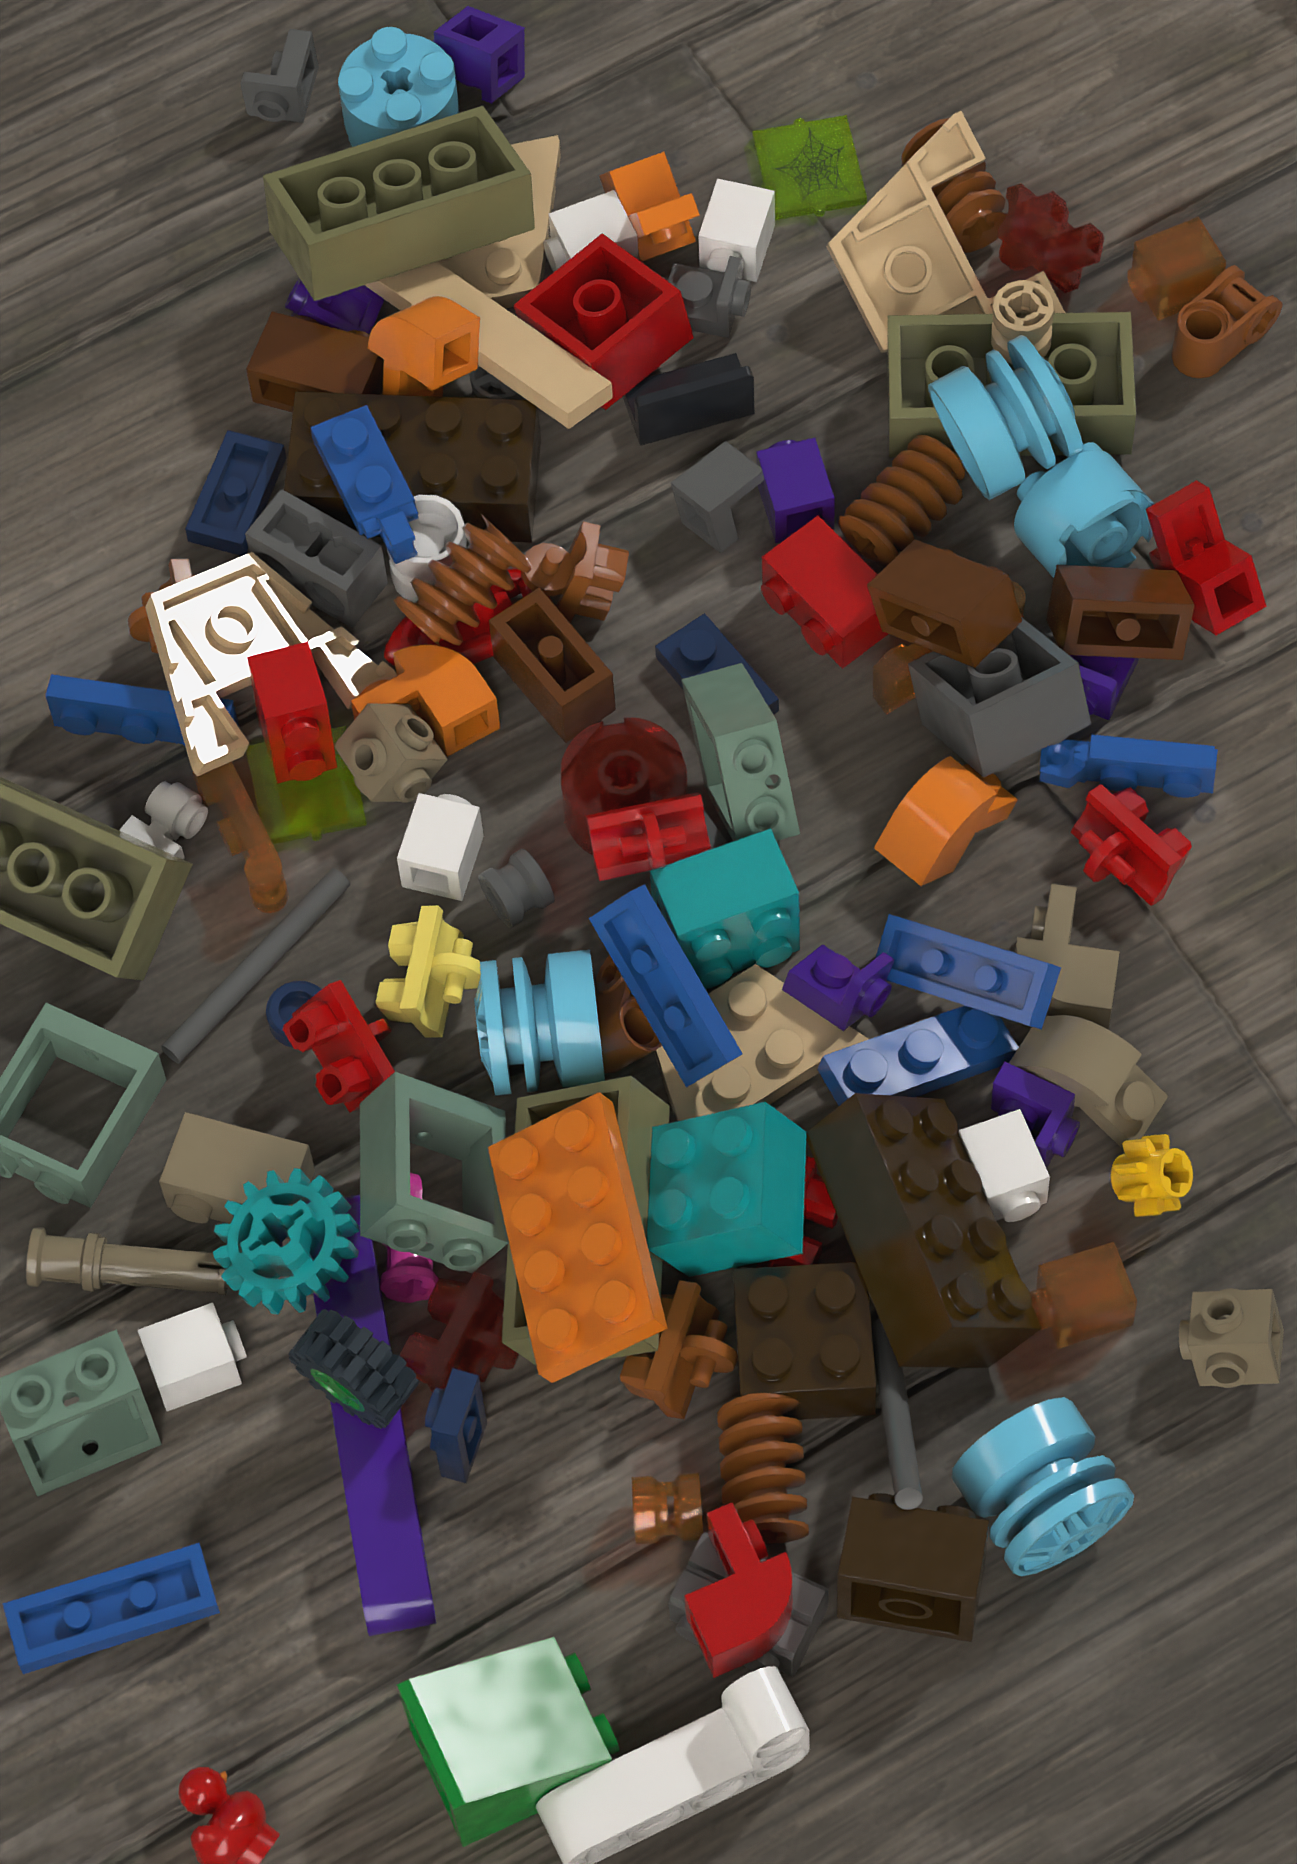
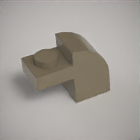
M1051 884L1048 907L1035 906L1031 939L1017 937L1016 953L1061 967L1046 1016L1069 1015L1080 1017L1109 1030L1120 951L1071 945L1070 938L1077 887Z
M1069 1015L1046 1016L1042 1030L1032 1027L1009 1062L1013 1066L1074 1093V1107H1079L1120 1147H1123L1122 1143L1124 1141L1142 1138L1168 1098V1095L1136 1065L1142 1055L1136 1048L1103 1026L1080 1017Z

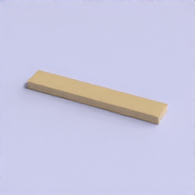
M437 261L365 285L400 311L429 297L440 296L456 302L479 316L478 366L568 429L613 398L612 382Z

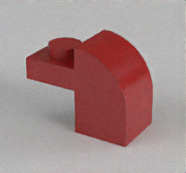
M1196 480L1146 509L1157 545L1156 549L1149 552L1153 566L1157 570L1177 571L1194 603L1192 621L1217 636L1267 607L1252 555L1225 540L1209 487Z
M733 1502L707 1513L708 1535L728 1577L684 1595L687 1621L714 1678L748 1664L770 1651L781 1639L789 1624L793 1604L792 1569L787 1553L784 1552L760 1562V1560L768 1557L763 1538L753 1519L741 1522Z

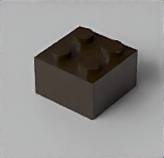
M857 1262L733 1269L740 1397L755 1393H774L793 1397L800 1404L796 1409L784 1413L782 1416L796 1418L797 1420L875 1415L876 1380L869 1291Z
M874 1493L869 1495L868 1499L852 1496L837 1577V1618L972 1642L986 1562L989 1520L978 1519L973 1511L953 1505L939 1506L936 1508V1511L921 1508L902 1509L897 1506L894 1495Z

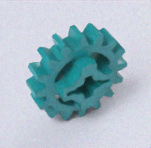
M294 1168L288 1182L284 1183L279 1175L272 1170L267 1172V1187L258 1190L249 1181L243 1184L244 1192L248 1199L242 1205L234 1201L226 1202L224 1207L233 1216L231 1224L215 1225L214 1232L227 1245L213 1251V1255L223 1268H227L221 1275L223 1280L233 1291L239 1290L240 1297L251 1307L254 1308L262 1301V1304L272 1314L278 1315L283 1308L285 1300H288L298 1313L306 1311V1296L315 1293L318 1298L326 1302L330 1299V1295L325 1284L331 1278L340 1282H346L349 1278L340 1267L342 1259L358 1257V1249L346 1238L359 1232V1225L350 1214H346L351 1208L350 1204L339 1191L333 1193V1187L324 1177L319 1175L310 1183V1179L301 1169ZM289 1237L291 1240L284 1246L282 1242Z

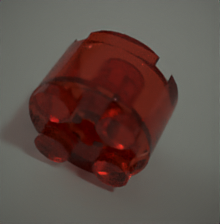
M624 718V723H614L603 726V721L582 730L567 747L561 763V790L567 830L582 849L593 855L586 815L688 794L687 768L676 739L661 726L641 718Z

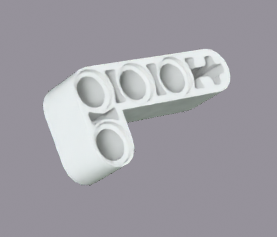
M776 1666L755 1670L729 1685L721 1696L722 1708L579 1776L543 1796L537 1802L536 1809L562 1863L595 1864L782 1773L800 1762L809 1752V1728Z

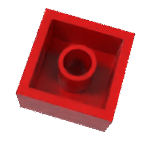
M603 233L513 305L518 318L612 382L613 398L601 406L604 410L611 407L694 338L681 291Z

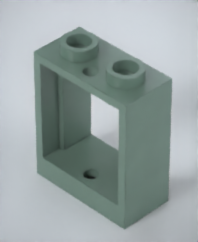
M740 663L681 679L705 791L732 840L736 841L770 828L776 841L799 835L800 830L777 720L744 665ZM772 774L779 776V779L775 784L770 778V775Z
M45 1003L0 1077V1176L11 1178L16 1173L35 1182L34 1185L38 1191L58 1203L68 1204L70 1199L91 1208L166 1082L159 1054L60 1008ZM56 1057L126 1088L78 1170L8 1138Z
M394 1072L360 1103V1236L386 1244L396 1251L410 1252L443 1263L450 1269L470 1273L476 1271L506 1246L509 1240L488 1151L489 1146L506 1138L505 1111L398 1072ZM410 1143L462 1161L463 1213L410 1195Z
M117 1329L0 1378V1412L37 1497L162 1445L142 1389ZM75 1396L79 1398V1402L67 1407L64 1406V1401ZM88 1443H95L98 1445V1450L92 1455H87L83 1452L84 1447Z

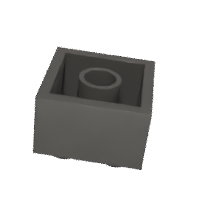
M1023 618L1022 622L975 668L934 651L908 663L922 725L983 778L994 772L1006 770L1014 762L1047 746L1058 744L1069 735L1091 725L1078 662Z

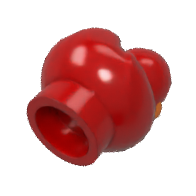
M210 1767L191 1769L183 1776L179 1784L178 1795L181 1804L187 1811L195 1815H212L206 1825L198 1826L191 1835V1845L196 1854L197 1861L200 1864H259L280 1836L278 1831L266 1823V1811L263 1802L256 1794L249 1791L235 1792L229 1795L227 1793V1773L225 1771L219 1773Z

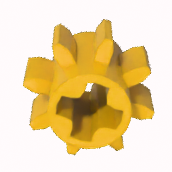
M1167 1134L1142 1136L1141 1139L1124 1141L1122 1145L1125 1154L1119 1155L1111 1168V1184L1118 1199L1124 1202H1134V1214L1136 1217L1161 1215L1165 1211L1180 1210L1181 1203L1179 1198L1189 1192L1193 1182L1192 1165L1185 1151L1177 1148L1169 1149L1170 1140Z

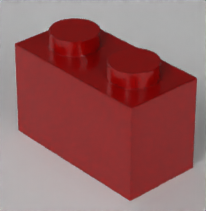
M819 516L813 518L762 556L761 592L765 600L775 612L780 615L787 613L801 627L803 637L817 654L823 656L827 653L843 669L888 635V633L883 632L867 586L878 574Z
M306 641L248 656L247 661L258 721L277 784L290 780H311L321 775L324 771L336 769L337 762L328 705L309 642Z

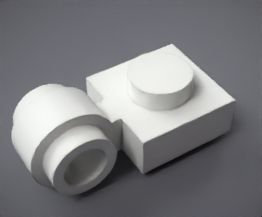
M164 781L152 791L146 802L145 812L151 816V824L148 826L131 815L119 831L184 859L182 847L172 840L176 841L180 836L190 839L196 835L207 818L208 808L202 804V797L180 782L171 785Z

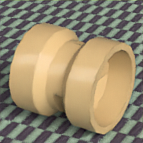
M1017 280L1007 283L998 290L994 297L991 345L1008 363L1012 364L1007 349V342L1019 335L1026 336L1042 358L1049 351L1052 339L1054 301L1047 289L1033 281Z

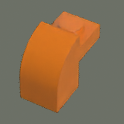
M665 152L599 175L605 193L615 190L637 233L639 261L642 262L696 242L689 219L700 216L692 193L680 197Z
M433 296L377 322L370 333L368 349L384 359L383 395L443 397V385L477 370L480 317L448 298Z
M416 645L394 652L393 657L398 676L390 680L382 679L373 682L358 697L351 700L354 720L368 703L410 704L418 717L430 726L434 739L446 757L500 729L497 698L477 668L460 653L442 646Z
M949 756L925 773L906 794L888 821L874 849L918 885L923 886L952 873L975 833L1006 820L1018 799L1001 786V781L994 773L983 778L968 764L962 766Z

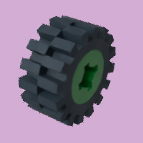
M323 1309L288 1354L290 1355V1362L296 1365L295 1369L300 1375L309 1378L308 1383L315 1389L322 1390L327 1394L325 1397L334 1404L336 1402L343 1406L344 1411L351 1416L356 1414L362 1422L368 1425L372 1423L376 1428L380 1429L382 1427L386 1428L419 1384V1380L415 1378L417 1376L415 1372L405 1366L407 1362L401 1356L390 1351L392 1348L384 1341L379 1342L364 1326L362 1329L357 1327L354 1320L347 1316L342 1318L338 1312L333 1310L328 1312L326 1309Z

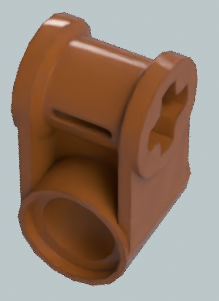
M1236 265L1228 267L1215 278L1208 288L1180 310L1171 354L1174 366L1186 376L1198 379L1211 377L1218 373L1224 365L1249 344L1255 343L1270 330L1280 315L1282 301L1274 295L1266 297L1244 280L1245 272Z
M609 955L596 977L595 996L604 1072L616 1073L662 1047Z

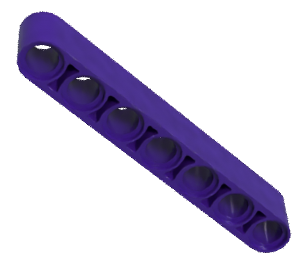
M360 1195L344 1197L351 1206L346 1214L352 1216L359 1225L360 1230ZM359 1231L346 1238L359 1251L357 1258L342 1259L340 1267L349 1276L347 1281L340 1282L331 1278L325 1284L330 1295V1299L326 1302L313 1293L316 1315L318 1316L323 1309H326L328 1312L330 1310L336 1311L342 1318L347 1316L354 1320L357 1327L362 1329L364 1326L373 1333V1337L379 1342L384 1341L391 1347L383 1296L380 1290L374 1242L371 1239L360 1236ZM330 1401L368 1635L375 1636L435 1625L434 1603L401 1408L386 1428L382 1427L380 1429L376 1428L372 1423L368 1425L362 1422L356 1414L351 1416L344 1411L343 1406L336 1402L334 1404Z

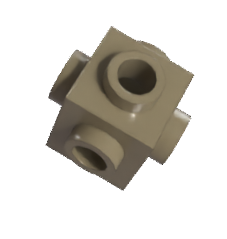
M368 703L334 744L335 749L353 774L355 785L371 802H413L417 799L419 793L425 794L432 785L431 779L448 760L433 739L434 734L430 726L418 717L410 704Z
M1228 1288L1220 1291L1193 1292L1190 1319L1180 1321L1179 1346L1182 1359L1192 1360L1199 1386L1233 1388L1239 1385L1279 1383L1284 1329L1273 1289L1239 1290Z

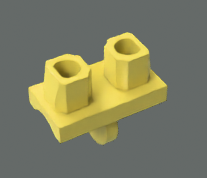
M439 905L421 906L418 922L392 925L388 943L390 957L398 966H408L406 978L384 979L383 982H380L376 998L377 1008L388 1020L412 1023L425 1038L443 1037L449 1004L460 1003L464 989L478 988L481 976L480 961L471 957L473 943L463 939L464 934L459 929L443 921V910Z

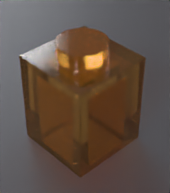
M1198 216L1134 242L1132 268L1128 270L1127 277L1135 298L1140 303L1146 301L1159 321L1179 313L1184 305L1191 302L1208 288L1215 278L1225 270L1226 260Z
M1114 1242L1038 1265L1036 1290L1030 1292L1032 1306L1042 1327L1041 1330L1051 1328L1058 1349L1134 1324L1137 1299Z

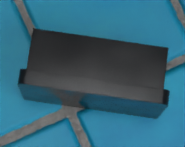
M737 353L643 379L623 396L640 446L755 414L754 377L750 367H741Z

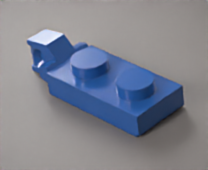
M362 406L310 427L314 444L359 535L365 534L366 538L369 539L380 534L394 564L417 556L418 552L414 545L415 535L409 525V522L419 519L415 499L368 406Z
M1091 734L1090 742L1065 739L1058 744L1041 749L1040 782L1071 788L1077 782L1085 783L1088 780L1099 782L1106 789L1112 791H1121L1129 787L1134 790L1137 786L1163 788L1165 793L1175 797H1195L1200 792L1213 793L1218 749H1215V746Z

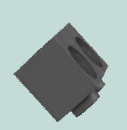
M282 489L245 533L249 553L253 552L311 600V605L351 628L356 625L388 584L381 545L371 539H367L364 535H359L355 530Z

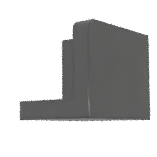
M727 441L723 442L671 482L682 524L718 552H723L739 539L730 506L763 482L764 475L760 466Z

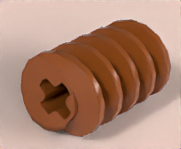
M949 118L927 125L914 135L906 145L901 156L902 167ZM985 161L932 188L964 253L974 252L996 241L1012 222L1009 214L1002 212L1005 208L1006 200L999 190H995L996 181L989 172H985Z
M917 435L908 444L907 451H901L892 460V467H886L877 476L876 483H871L862 491L861 499L854 500L846 508L845 516H839L838 524L841 532L848 542L862 555L885 568L899 555L898 551L902 552L915 540L913 534L925 537L932 531L929 518L940 521L947 515L945 503L956 505L963 498L962 489L956 481L962 480L965 477V469L960 458L937 439L927 435Z
M483 515L482 517L487 526L484 530L469 523L462 527L470 544L467 548L451 541L445 545L453 562L450 566L436 560H431L428 563L435 579L433 584L418 578H414L411 581V585L418 597L416 602L400 596L393 600L395 605L438 646H441L439 643L441 639L458 646L463 642V637L456 625L458 621L477 628L481 622L473 606L475 603L494 610L498 603L490 588L492 585L512 591L515 584L507 570L510 566L529 573L532 569L528 558Z
M774 1393L744 1395L727 1402L717 1412L718 1427L723 1431L719 1437V1452L725 1456L720 1463L721 1478L727 1482L721 1489L722 1503L727 1505L733 1502L742 1523L753 1519L763 1538L764 1544L792 1542L809 1535L808 1524L802 1521L789 1520V1516L807 1510V1499L800 1495L787 1494V1490L799 1488L806 1483L804 1472L798 1469L786 1468V1465L798 1462L804 1458V1448L798 1444L784 1442L785 1439L796 1437L802 1433V1422L796 1418L782 1416V1414L796 1409L800 1402L793 1397Z

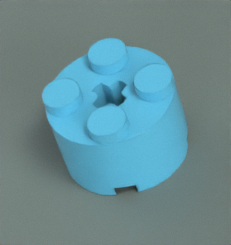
M396 27L379 29L373 34L372 39L358 46L347 57L341 68L338 87L344 126L352 147L460 113L452 58L436 43L424 37L404 33Z
M1094 442L1083 444L1082 451L1061 461L1046 473L1038 471L1031 474L1021 483L1017 490V497L1021 504L1015 516V533L1053 578L1056 565L1128 568L1136 559V556L1130 550L1140 537L1143 536L1149 543L1153 536L1146 509L1154 505V503L1116 460Z

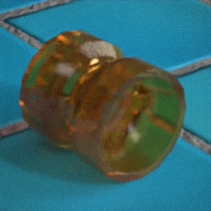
M699 1472L678 1474L673 1481L659 1482L653 1476L631 1477L636 1544L657 1543L662 1536L677 1535L682 1541L700 1539L703 1534ZM668 1496H673L675 1520H668Z

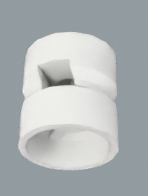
M436 495L414 496L419 519L409 522V525L415 535L414 545L418 555L394 564L388 552L391 577L396 591L403 598L412 602L418 600L411 585V581L414 578L430 584L435 582L428 566L431 560H436L447 566L453 563L445 548L449 541L467 548L466 536L462 529L464 521L460 511L450 501Z

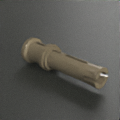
M34 1227L31 1232L26 1265V1279L29 1287H39L42 1281L81 1284L82 1289L86 1292L102 1289L103 1283L209 1292L224 1296L228 1290V1284L221 1277L227 1268H223L216 1261L213 1253L107 1244L106 1237H101L100 1233L92 1232L87 1235L86 1239L47 1235L44 1228Z

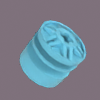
M1019 335L1007 342V349L1015 369L1014 371L997 350L993 349L985 354L987 370L991 379V383L983 386L976 375L966 366H962L928 384V392L933 406L953 448L977 488L988 500L1025 481L1024 466L1019 452L1027 449L1034 459L1046 469L1055 465L1056 458L1048 439L1049 436L1067 457H1071L1083 450L1082 438L1075 421L1074 407L1063 383L1050 363L1040 356L1033 344L1024 335Z
M590 949L548 954L545 967V984L538 985L531 984L527 967L522 957L512 958L515 987L500 989L496 960L480 962L481 976L476 997L474 998L481 1062H483L493 1083L495 1096L512 1094L509 1065L524 1064L527 1092L538 1091L540 1063L543 1061H554L558 1078L563 1088L605 1081Z
M1065 1397L1045 1400L1001 1422L964 1452L952 1469L953 1481L976 1515L983 1518L999 1515L990 1527V1538L994 1545L1006 1548L1004 1560L1013 1574L1019 1576L1039 1573L1082 1552L1115 1526L1133 1505L1134 1494L1125 1481L1114 1478L1116 1467L1111 1459L1103 1455L1086 1458L1095 1445L1096 1437L1074 1403Z

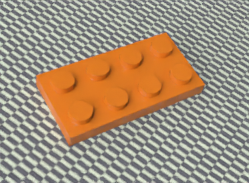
M598 1092L489 1146L488 1151L538 1374L549 1382L554 1383L668 1329L613 1102L601 1092Z

